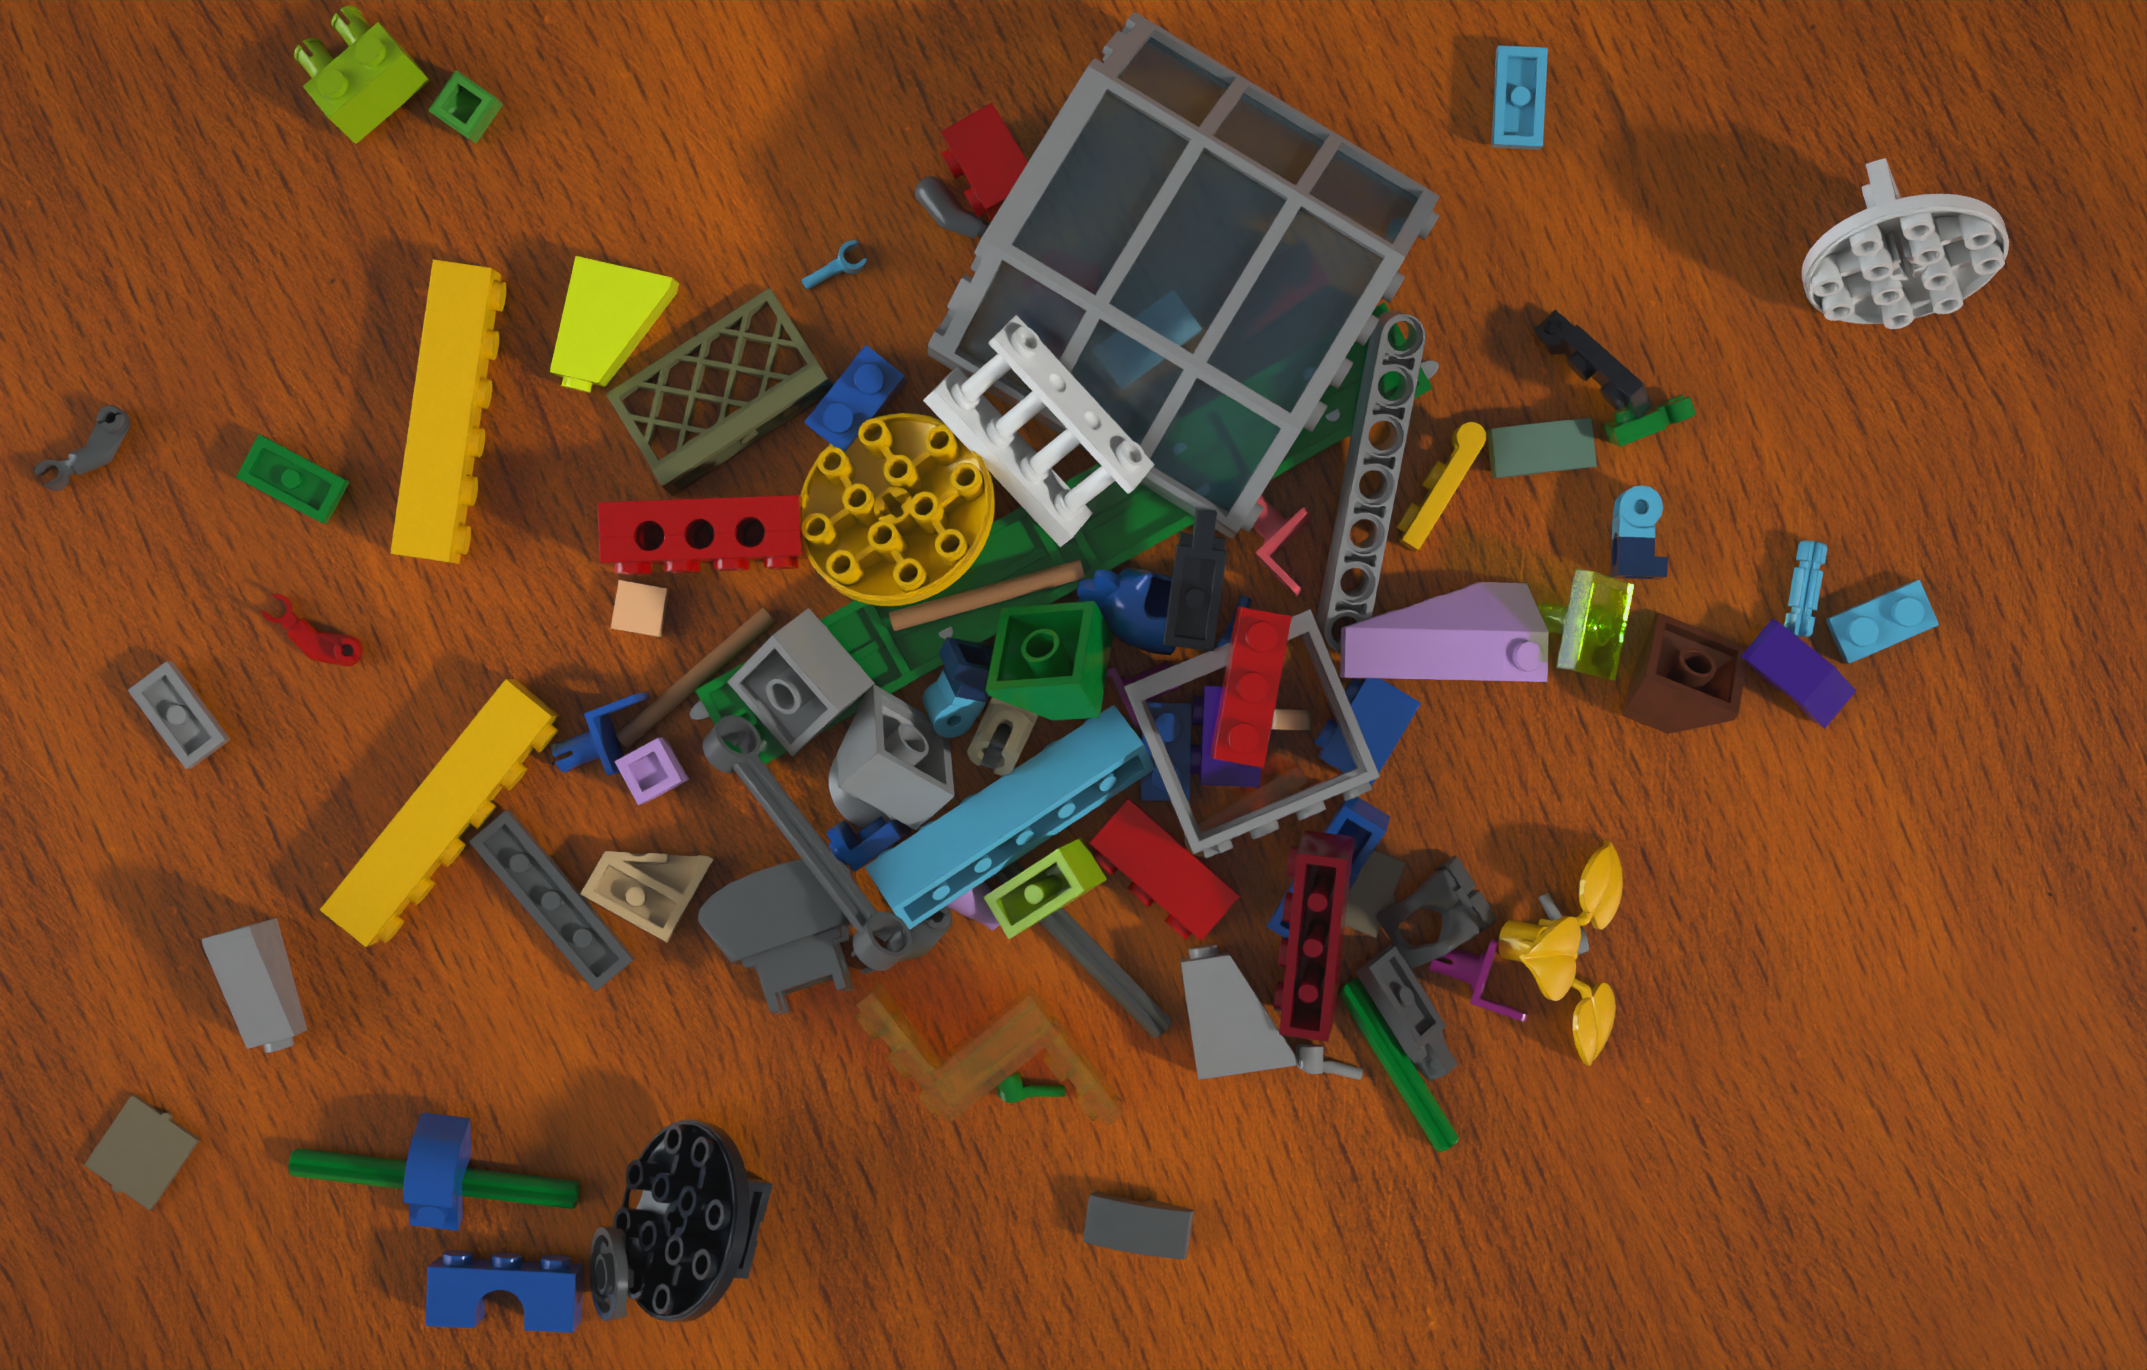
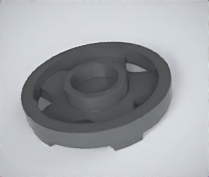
M614 1226L599 1227L593 1236L590 1249L589 1273L592 1298L596 1311L602 1320H619L627 1316L628 1288L634 1287V1271L627 1262L626 1234L624 1231Z

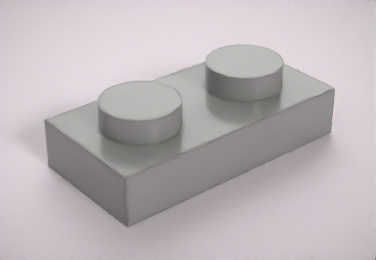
M166 661L128 689L130 695L185 769H192L231 740L173 661Z

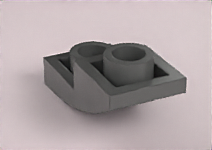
M1096 1191L1089 1195L1083 1242L1135 1254L1185 1259L1188 1255L1194 1210L1150 1198L1139 1202Z

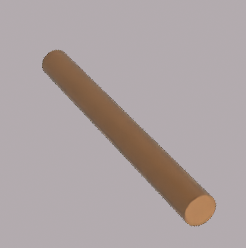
M1078 559L889 612L893 630L898 631L1085 578L1081 561Z
M765 607L761 608L615 735L618 740L629 749L692 695L696 689L700 688L776 622L774 617Z

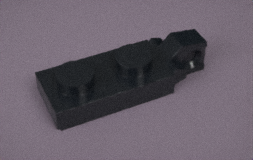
M1556 309L1534 328L1537 338L1550 354H1565L1568 365L1582 380L1587 381L1592 377L1602 386L1599 389L1600 393L1614 409L1621 411L1625 407L1639 419L1651 408V402L1643 382L1579 325L1574 326Z
M1196 507L1192 533L1180 532L1179 544H1176L1163 645L1214 651L1227 551L1225 550L1226 538L1214 536L1217 511L1214 509Z

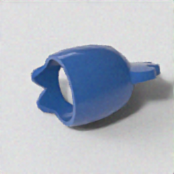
M1126 568L1119 574L1100 569L1096 570L1094 579H1084L1078 583L1077 595L1080 598L1077 602L1095 601L1114 636L1126 644L1153 654L1171 655L1176 649L1175 646L1163 645L1172 576L1136 568Z

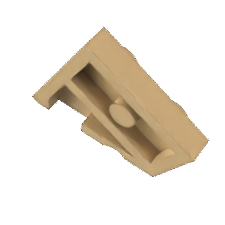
M605 851L580 895L668 943L711 868L714 859L704 855L680 856L658 853L634 854Z

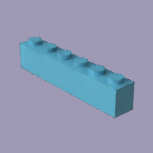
M1112 705L1100 713L1099 718H1088L1079 728L1062 739L1049 743L1042 752L1019 767H1014L1012 773L1002 776L979 793L966 797L959 806L939 819L926 823L916 834L896 847L883 851L876 860L866 865L865 869L894 914L902 919L910 930L1149 774L1155 768L1144 743L1115 705Z

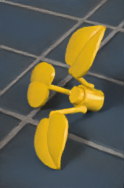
M1604 840V845L1594 852L1583 870L1579 886V901L1583 912L1579 916H1563L1558 920L1540 919L1538 925L1508 920L1501 929L1498 943L1501 957L1523 962L1533 974L1540 991L1547 999L1553 1001L1562 999L1570 987L1580 992L1582 1000L1577 1004L1573 1013V1037L1578 1054L1583 1064L1591 1066L1592 1062L1604 1048L1612 1031L1616 1012L1614 994L1607 983L1597 982L1591 990L1589 985L1575 978V960L1578 957L1577 951L1581 940L1580 926L1587 925L1591 920L1595 929H1604L1613 919L1620 904L1623 888L1622 867L1618 854L1610 840Z

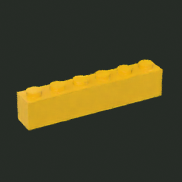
M433 259L390 554L460 564L461 554L466 555L468 553L471 541V527L465 525L468 506H474L478 493V478L472 476L475 457L480 458L482 456L485 445V429L479 428L482 408L488 409L492 397V381L486 379L489 360L496 359L499 348V332L494 331L496 311L502 312L506 300V283L500 282L501 274L493 268Z
M505 679L321 907L320 911L365 947L378 943L379 940L387 943L403 925L404 920L399 915L410 902L418 905L433 888L435 882L430 877L441 863L448 867L463 851L466 844L461 839L473 825L479 829L493 814L497 806L491 801L503 787L508 791L511 790L527 771V767L522 763L533 749L540 753L552 741L558 732L553 725L560 715L516 679Z

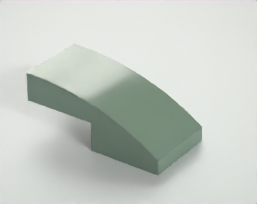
M1592 418L1534 423L1486 430L1492 479L1597 467Z

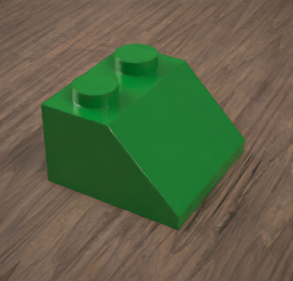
M1084 601L1001 608L986 685L988 695L1053 721L1099 718L1113 633L1096 602Z

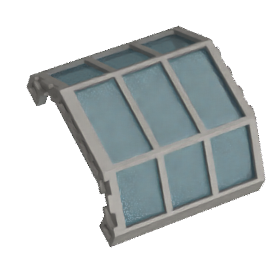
M1133 12L1127 19L1122 32L1117 31L1105 45L1102 51L1105 54L1103 58L1105 62L1102 63L1094 58L1087 66L982 236L974 252L976 257L970 267L976 273L973 279L966 274L962 276L947 306L949 308L947 315L935 330L927 345L928 356L951 370L958 367L969 379L997 354L988 342L1017 315L1028 328L1038 335L1040 341L1134 442L1140 445L1146 456L1155 464L1140 484L1194 517L1196 507L1216 510L1215 529L1233 539L1240 528L1249 533L1264 507L1256 502L1301 430L1305 428L1312 432L1327 408V405L1319 400L1329 384L1336 389L1339 388L1353 365L1352 361L1345 358L1355 341L1363 346L1365 345L1380 320L1371 315L1378 302L1382 298L1390 303L1406 276L1397 271L1416 238L1419 237L1425 241L1440 215L1432 210L1440 196L1138 13ZM1012 368L986 390L1013 407L1032 392ZM1047 406L1032 418L1059 435L1067 429ZM1082 444L1078 445L1080 448L1087 451V449Z

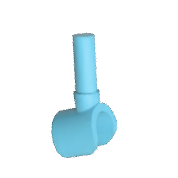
M855 240L846 241L840 247L836 259L801 279L806 290L841 272L852 275L861 272L866 265L867 258H864L857 264H850L843 256L847 251L855 249L859 242Z

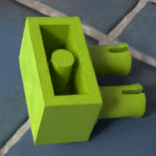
M348 5L340 10L350 21L349 25H346L337 13L334 14L331 20L333 29L340 34L349 46L345 51L334 59L320 39L311 37L303 42L312 52L313 56L309 57L303 48L298 45L294 51V58L312 78L303 86L328 119L357 144L430 82V80L406 50L379 22L371 27L357 7Z

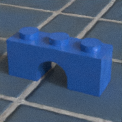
M445 1251L443 1252V1257H438L428 1266L425 1326L475 1328L485 1317L487 1294L494 1290H505L518 1297L523 1305L524 1331L573 1333L582 1322L584 1264L571 1263V1257L565 1255H546L541 1257V1262L522 1261V1255L518 1253H495L492 1255V1259H473V1252Z

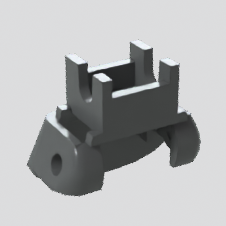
M802 859L779 864L729 883L710 896L699 909L698 922L732 964L744 965L746 969L753 967L758 972L770 1013L782 1015L790 1012L785 995L832 979L837 991L843 990L846 993L855 990L840 944L849 940L848 929L854 926ZM839 861L857 884L856 873L851 871L842 861Z

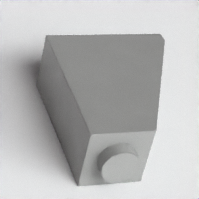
M273 918L201 939L205 953L246 1048L249 1049L263 1045L265 1053H270L294 1046L293 1037L307 1031V1026L278 919Z
M1218 944L1189 948V956L1180 957V965L1198 1080L1296 1066L1295 1055L1284 1036L1279 1035L1278 1027L1228 950L1219 952Z

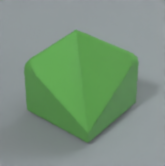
M455 70L428 111L476 144L503 106V103Z

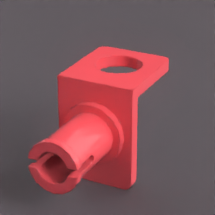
M1261 494L1256 503L1264 508L1254 523L1253 528L1265 540L1263 546L1255 553L1258 560L1298 600L1303 595L1301 588L1272 558L1311 521L1310 513L1303 507L1292 518L1285 519Z

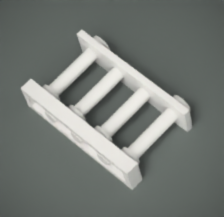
M1015 315L988 342L997 352L991 360L969 379L958 367L955 368L923 401L971 452L975 451L977 455L982 457L988 471L1061 547L1073 538L1093 514L1085 504L1114 481L1129 494L1155 464L1146 456L1140 445L1134 442L1040 341L1038 335ZM1012 368L1032 392L1002 416L983 393ZM1047 406L1067 429L1037 453L1017 430ZM1082 444L1099 462L1101 467L1071 490L1051 467L1078 445Z

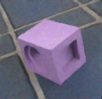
M667 736L657 738L614 761L638 805L647 803L690 780Z

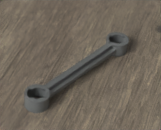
M729 715L721 718L704 738L703 751L707 760L722 772L738 774L857 930L853 938V947L858 958L866 966L874 970L884 971L893 967L911 947L912 937L907 925L902 919L892 913L877 912L757 755L761 747V739L756 728L749 721L739 716ZM723 740L731 742L735 747L739 745L742 753H737L730 749ZM873 935L881 938L884 942L889 941L893 952L882 948Z

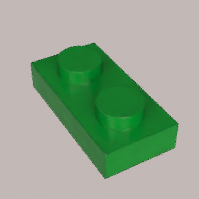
M258 434L236 476L239 480L322 524H328L350 483L349 480L261 434Z

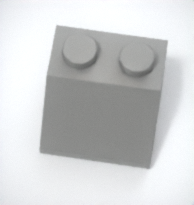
M809 608L773 634L727 682L792 757L845 712L874 684L862 667L850 656Z
M873 684L866 691L837 752L839 788L844 790L849 796L860 799L879 809L889 818L899 820L917 830L955 796L950 738L942 737L935 732L928 715Z

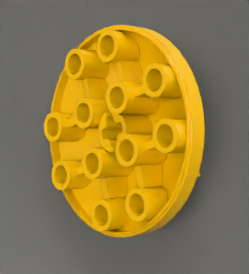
M910 413L889 414L868 419L859 427L858 437L845 453L840 448L830 444L821 452L809 471L800 495L802 497V546L812 566L821 577L834 589L853 600L877 606H899L927 599L957 581L971 567L982 551L992 527L995 511V496L991 475L982 457L977 455L975 451L971 452L946 424L939 419Z

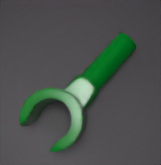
M1019 1071L1004 1073L994 1078L997 1095L1007 1103H1015L1033 1097L1065 1096V1085L1030 1084L1023 1086Z

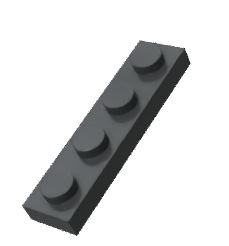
M510 809L505 810L469 841L595 992L636 959L586 898L580 895V891Z

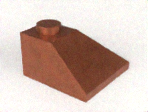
M1658 612L1629 681L1622 716L1667 734L1735 720L1739 714L1747 662L1741 655L1748 647Z

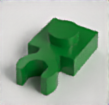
M1681 394L1651 407L1639 419L1625 407L1621 411L1616 410L1613 413L1615 419L1602 424L1608 442L1621 447L1666 429L1667 425L1695 416L1696 412L1690 396L1684 397Z

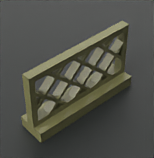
M768 288L606 393V396L653 469L651 471L661 487L670 495L675 496L821 401L833 384L771 288ZM770 305L777 316L773 337L748 333L752 316ZM741 323L739 331L732 330L734 327ZM784 329L792 341L781 339ZM720 336L737 339L732 364L707 359L711 342ZM746 341L771 345L765 371L740 366ZM779 347L799 351L807 365L790 376L774 373ZM700 350L698 357L691 356ZM680 362L696 365L690 391L666 386L670 369ZM705 367L729 372L724 397L699 393ZM738 374L763 378L758 397L750 402L732 399ZM659 377L657 384L649 383ZM771 380L779 382L770 388ZM639 389L655 392L649 418L631 414L622 400ZM664 394L688 398L682 424L658 420ZM697 400L722 405L718 422L708 429L691 426ZM730 407L739 408L729 415ZM637 423L647 425L645 436ZM656 427L679 431L680 436L676 450L659 460L652 448ZM689 434L698 435L688 441Z

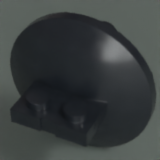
M681 1120L672 1123L661 1130L649 1142L638 1160H633L628 1165L626 1170L627 1187L622 1207L618 1209L614 1216L613 1226L621 1228L626 1234L627 1262L634 1271V1287L628 1288L629 1298L634 1299L653 1318L668 1322H689L709 1312L723 1297L734 1278L748 1279L758 1243L756 1239L760 1223L764 1220L773 1184L761 1178L747 1177L745 1165L737 1146L722 1128L709 1122L697 1120ZM631 1189L643 1190L636 1209L628 1208Z

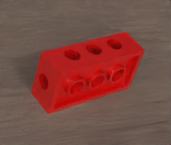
M800 495L597 502L600 563L613 565L614 573H622V575L652 574L651 565L664 564V572L696 573L701 572L700 563H714V570L747 571L750 570L749 561H764V568L771 570L798 569V559H808L802 546V497ZM761 522L765 529L764 538L757 546L750 547L746 539L747 530L752 524ZM711 524L714 529V539L708 547L702 549L698 543V533L703 526ZM661 526L664 531L663 543L659 548L652 550L649 544L650 533L654 528Z

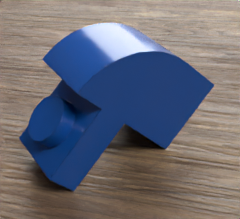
M421 1113L410 1144L404 1177L403 1203H409L410 1225L459 1231L463 1219L462 1180L471 1157L470 1118Z

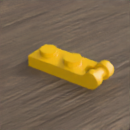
M1467 422L1453 432L1451 436V445L1454 449L1445 464L1438 460L1436 461L1422 486L1429 489L1419 506L1411 502L1396 527L1403 531L1397 542L1409 550L1415 552L1421 548L1484 446L1486 432L1480 424Z

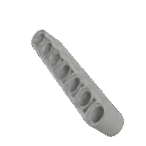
M1391 310L1380 314L1378 317L1380 320L1370 335L1316 617V624L1323 640L1333 650L1340 653L1341 638H1334L1331 635L1333 623L1338 618L1345 616L1352 618V624L1372 618L1425 345V329L1422 323L1416 317L1398 310ZM1404 321L1408 327V338L1403 345L1392 348L1388 342L1389 329L1393 324ZM1395 371L1399 377V386L1392 395L1382 397L1378 390L1379 380L1385 373ZM1379 421H1387L1390 427L1388 439L1380 445L1372 446L1369 441L1371 427ZM1370 470H1378L1380 474L1378 488L1370 494H1361L1359 489L1361 477ZM1361 519H1368L1371 524L1369 536L1361 542H1352L1350 530L1353 524ZM1351 568H1359L1362 572L1360 584L1352 590H1342V575Z

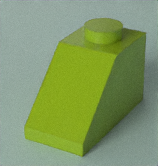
M1079 838L1058 848L983 898L1008 939H1011L1106 881L1107 878L1083 839Z

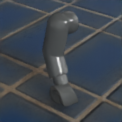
M927 176L916 185V190H914L916 200L925 208L939 227L973 239L976 236L982 238L990 223L984 221L983 216L977 218L975 213L963 209L942 180L934 176Z
M117 406L103 407L98 412L96 425L86 446L68 453L69 457L59 462L55 460L40 462L36 465L33 473L40 477L52 469H58L59 474L57 478L43 486L50 491H60L68 485L71 475L77 473L80 476L109 464L129 431L130 419L127 413Z
M946 906L910 929L912 937L911 947L897 963L923 957L934 947L952 923L951 912ZM886 941L885 945H881L882 948L893 952L889 941ZM853 950L851 957L856 956L855 950ZM868 967L861 970L860 973L870 974L875 970Z

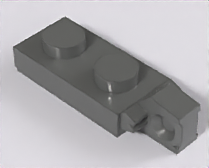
M1392 944L1381 949L1355 971L1404 1051L1427 1081H1432L1448 1074L1458 1065L1444 1042L1442 1030L1446 1027L1445 1023L1396 945Z

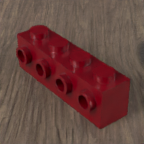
M1305 830L1299 847L1291 846L1287 876L1294 877L1293 892H1286L1283 907V921L1290 922L1289 937H1282L1278 958V966L1286 967L1284 982L1278 981L1274 999V1011L1281 1012L1279 1035L1329 1041L1337 1008L1354 847L1353 836Z

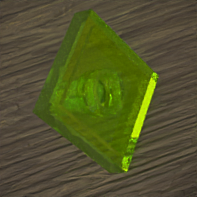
M1575 569L1568 606L1545 602L1539 604L1538 610L1548 632L1562 635L1557 668L1615 681L1634 588L1633 584L1593 571Z

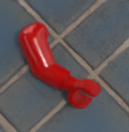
M271 594L278 600L284 601L287 606L286 613L282 617L274 618L261 610L263 616L268 621L275 624L280 623L288 631L286 635L311 660L346 667L357 664L361 659L363 647L356 637L317 631L304 617L300 619L293 613V605L284 595Z

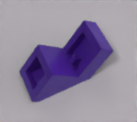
M1773 618L1741 655L1763 681L1788 695L1813 722L1824 729L1856 692L1831 663Z

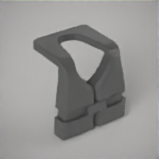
M1456 856L1447 858L1436 868L1438 871L1430 874L1407 899L1391 905L1377 914L1378 922L1393 945H1396L1410 968H1416L1446 955L1497 921V916L1480 890H1474L1476 884ZM1417 909H1430L1442 915L1441 933L1436 943L1413 946L1404 940L1400 933L1399 925Z

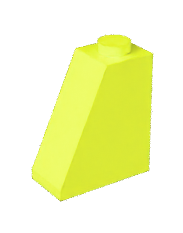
M575 256L550 372L558 377H562L561 386L590 393L592 384L607 387L675 297L679 283L672 277Z

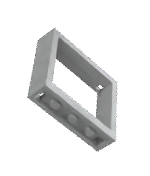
M1311 609L1292 617L1288 640L1301 635L1356 768L1220 825L1200 832L1145 699L1225 667L1227 665L1230 643L1124 686L1193 854L1203 851L1205 857L1209 858L1218 853H1223L1234 847L1231 839L1246 832L1250 833L1252 839L1269 834L1280 828L1277 822L1278 819L1292 813H1296L1298 820L1315 815L1326 809L1323 800L1342 793L1345 801L1358 797L1372 790L1369 781L1380 777Z

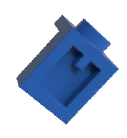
M880 816L858 833L863 842L860 841L845 820L833 826L826 834L831 840L829 848L837 860L842 861L846 866L849 865L856 872L909 833L911 829L899 820H891L886 823L882 816Z

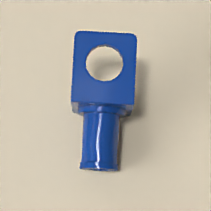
M649 691L626 697L584 713L589 727L588 732L552 744L553 757L573 752L572 756L555 762L559 770L566 773L573 768L601 759L608 776L619 773L620 771L614 761L624 757V753L615 735L616 732L609 714L650 699Z

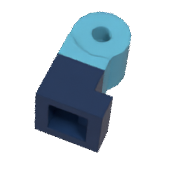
M1644 485L1634 486L1621 493L1615 500L1612 518L1610 578L1660 580L1668 575V557H1654L1655 523L1662 515L1663 503L1658 492L1651 487Z
M946 637L939 651L945 666L938 680L931 684L924 692L922 701L935 732L942 737L953 738L962 735L970 729L990 697L986 692V685L993 652L989 645Z

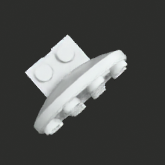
M1886 158L1866 164L1870 184L1862 186V192L1867 209L1835 225L1817 240L1809 250L1801 271L1807 299L1828 320H1841L1858 324H1884L1888 329L1906 327L1914 319L1932 313L1949 314L1957 311L1963 306L1965 298L1982 288L2005 265V259L2009 250V239L2001 215L1990 205L1962 195L1923 194L1901 198Z

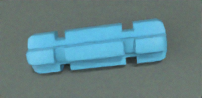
M1805 540L1798 544L1796 560L1800 561L1799 567H1794L1788 606L1792 607L1791 613H1786L1784 627L1799 637L1811 636L1814 628L1815 617H1812L1811 614L1812 610H1817L1823 571L1819 569L1820 564H1825L1828 549L1826 544L1817 541Z

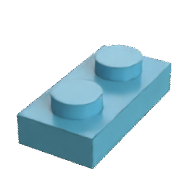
M1501 45L1497 47L1491 148L1540 150L1543 147L1548 48Z
M1920 580L1909 582L1825 619L1844 664L1855 662L1939 625Z

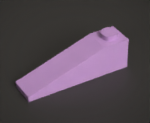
M1477 582L1462 589L1423 600V602L1341 628L1340 677L1547 682L1548 630L1527 583Z

